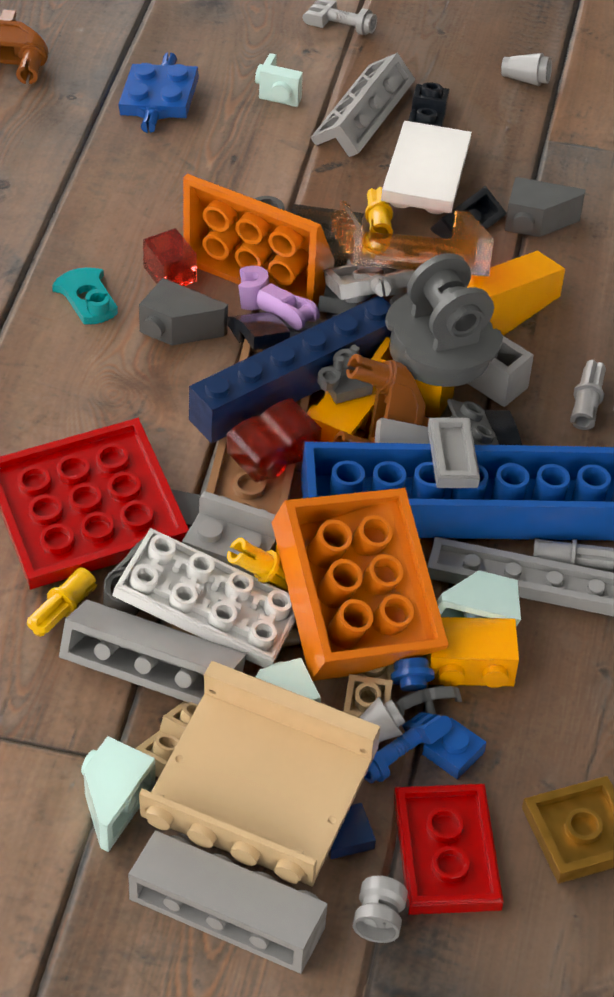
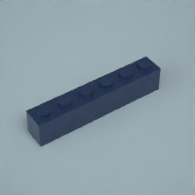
M376 296L190 385V422L212 444L321 390L317 382L318 372L323 367L333 365V357L336 352L341 349H350L352 345L360 347L359 354L361 356L371 359L385 338L391 337V331L387 329L385 324L386 315L391 304L383 297Z

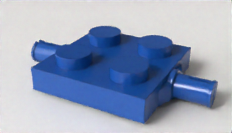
M168 52L164 54L161 65H152L150 63L132 64L119 101L120 115L144 118L141 123V129L148 133V130H150V133L155 131L157 120L187 118L199 79L198 66L176 64L177 56L174 53H170L169 56Z

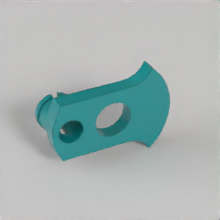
M91 267L73 269L58 277L52 285L53 292L61 293L68 299L83 324L102 323L118 314V306L101 282V279L104 277L103 269ZM88 292L85 300L78 297L79 294Z

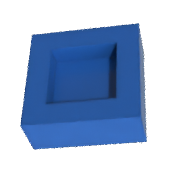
M450 718L452 721L451 730L433 744L425 743L422 755L458 780L485 753L486 741L453 718Z

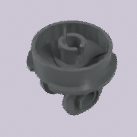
M446 253L437 255L421 264L409 279L408 293L398 298L391 305L386 315L385 324L387 329L391 331L389 342L391 357L394 361L405 365L414 379L429 385L451 387L474 381L485 372L489 363L499 353L502 345L503 336L500 330L493 329L490 322L494 312L493 301L483 289L476 287L467 288L471 279V269L466 260L458 254Z

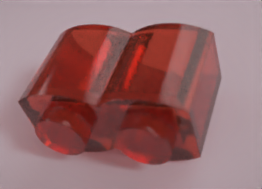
M293 399L283 400L268 408L261 416L246 419L227 433V453L254 482L274 479L283 473L287 465L303 461L305 442H321L322 428Z

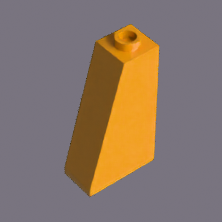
M537 250L471 274L467 288L476 287L488 293L494 304V312L490 322L493 329L500 330L504 336L561 296L565 268Z

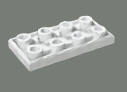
M404 121L384 182L381 201L390 203L397 208L409 206L422 208L432 214L452 213L472 132Z
M152 528L149 529L117 582L112 595L202 639L246 653V660L263 668L274 664L296 621L288 592L269 583H261L256 577Z

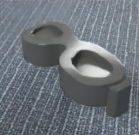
M352 345L350 349L339 350L333 357V367H324L318 372L317 382L322 390L326 392L335 390L340 384L341 377L346 375V369L354 370V367L347 366L352 355L359 354L360 347Z
M433 687L401 697L396 702V707L403 716L405 714L404 710L424 702L426 713L436 714L433 700L454 698L455 702L461 703L462 699L460 690L457 687Z

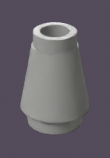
M543 53L504 57L502 60L501 74L503 77L540 86L541 83L548 84L550 81L552 59L551 57L544 56Z

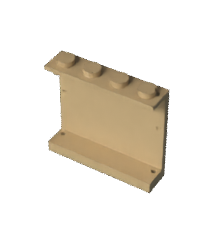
M211 661L204 673V695L151 792L141 789L139 793L141 817L148 819L147 822L158 829L168 830L170 828L183 833L192 842L201 847L211 848L214 846L229 852L233 858L245 865L254 866L258 864L273 870L278 877L286 882L297 884L299 881L313 887L378 750L380 726Z

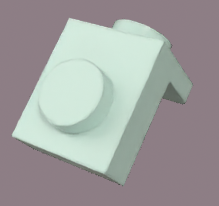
M269 53L264 64H259L256 71L255 83L259 84V98L298 107L302 97L303 72L276 66L277 55Z

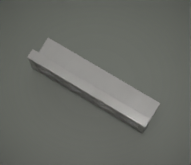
M398 52L367 66L310 137L316 146L336 138L349 157L358 154L416 80Z

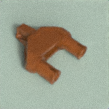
M3 9L0 15V63L19 65L16 71L17 79L26 84L27 77L30 75L29 84H33L38 78L39 68L47 61L48 47L37 32L24 23L15 20L16 10Z
M360 354L351 356L347 366L356 369L355 371L346 369L347 377L375 385L377 389L368 440L339 431L335 435L333 442L375 443L376 422L380 418L428 427L429 418L425 417L426 403L414 377L405 365L394 360L381 363L363 357Z

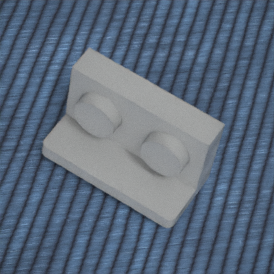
M204 491L199 498V514L182 543L254 576L253 573L228 562L227 553L230 551L237 555L240 554V552L230 548V546L236 539L241 537L266 552L269 550L275 551L276 539L271 522L276 515L263 509H257L233 501L225 496H218Z

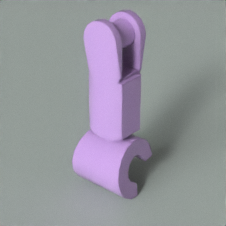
M252 265L240 269L241 283L238 287L241 309H261L272 313L295 330L304 328L307 321L315 322L319 319L320 313L313 301L295 296L272 283L269 284L268 272L263 267Z

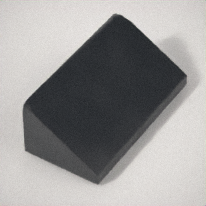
M484 186L453 209L452 213L442 217L430 230L461 249L504 217L507 212L489 189Z

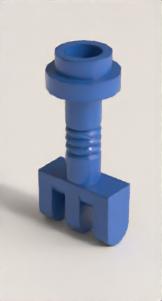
M425 712L414 716L402 725L405 731L403 735H400L393 742H390V744L376 752L364 779L369 783H373L376 780L383 782L390 776L389 765L418 744H433L447 734L452 728L451 719L444 715Z

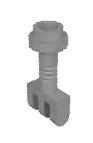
M316 0L302 17L306 24L323 28L329 21L355 26L357 34L360 35L372 34L377 26V15L373 14L371 10L363 8L359 14L338 10L337 0Z

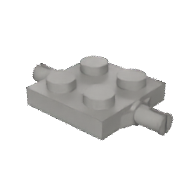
M355 255V258L351 256L347 261V265L324 270L326 285L341 300L345 299L347 303L365 301L368 299V295L375 293L380 297L404 293L405 287L408 286L409 279L414 273V270L409 266H398L373 260L366 261Z

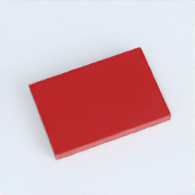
M485 783L394 787L393 797L404 886L408 890L406 901L408 915L502 911L504 901Z

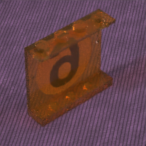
M340 200L339 211H333L332 232H335V239L339 240V246L343 247V253H346L352 265L416 270L430 258L441 254L453 253L462 256L470 266L471 275L489 277L494 238L468 211L455 210L451 239L364 232L363 225H360L350 209V204H347L346 201Z

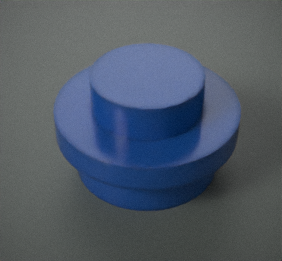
M406 658L394 663V672L390 674V677L393 680V684L400 685L402 691H419L427 688V682L432 681L435 675L434 670L429 668L428 659Z

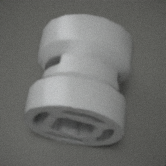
M386 876L366 878L362 882L359 894L362 906L355 911L352 928L355 933L372 942L389 943L395 941L399 937L402 924L399 913L405 909L408 890L401 882Z

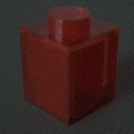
M176 228L143 239L144 268L156 284L162 278L181 286L197 282V254Z

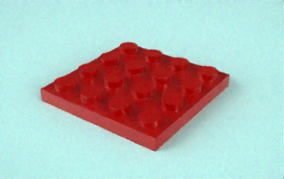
M139 417L0 456V511L30 590L68 579L78 568H85L91 572L120 563L131 549L145 538L150 528L179 542L183 541L189 531Z

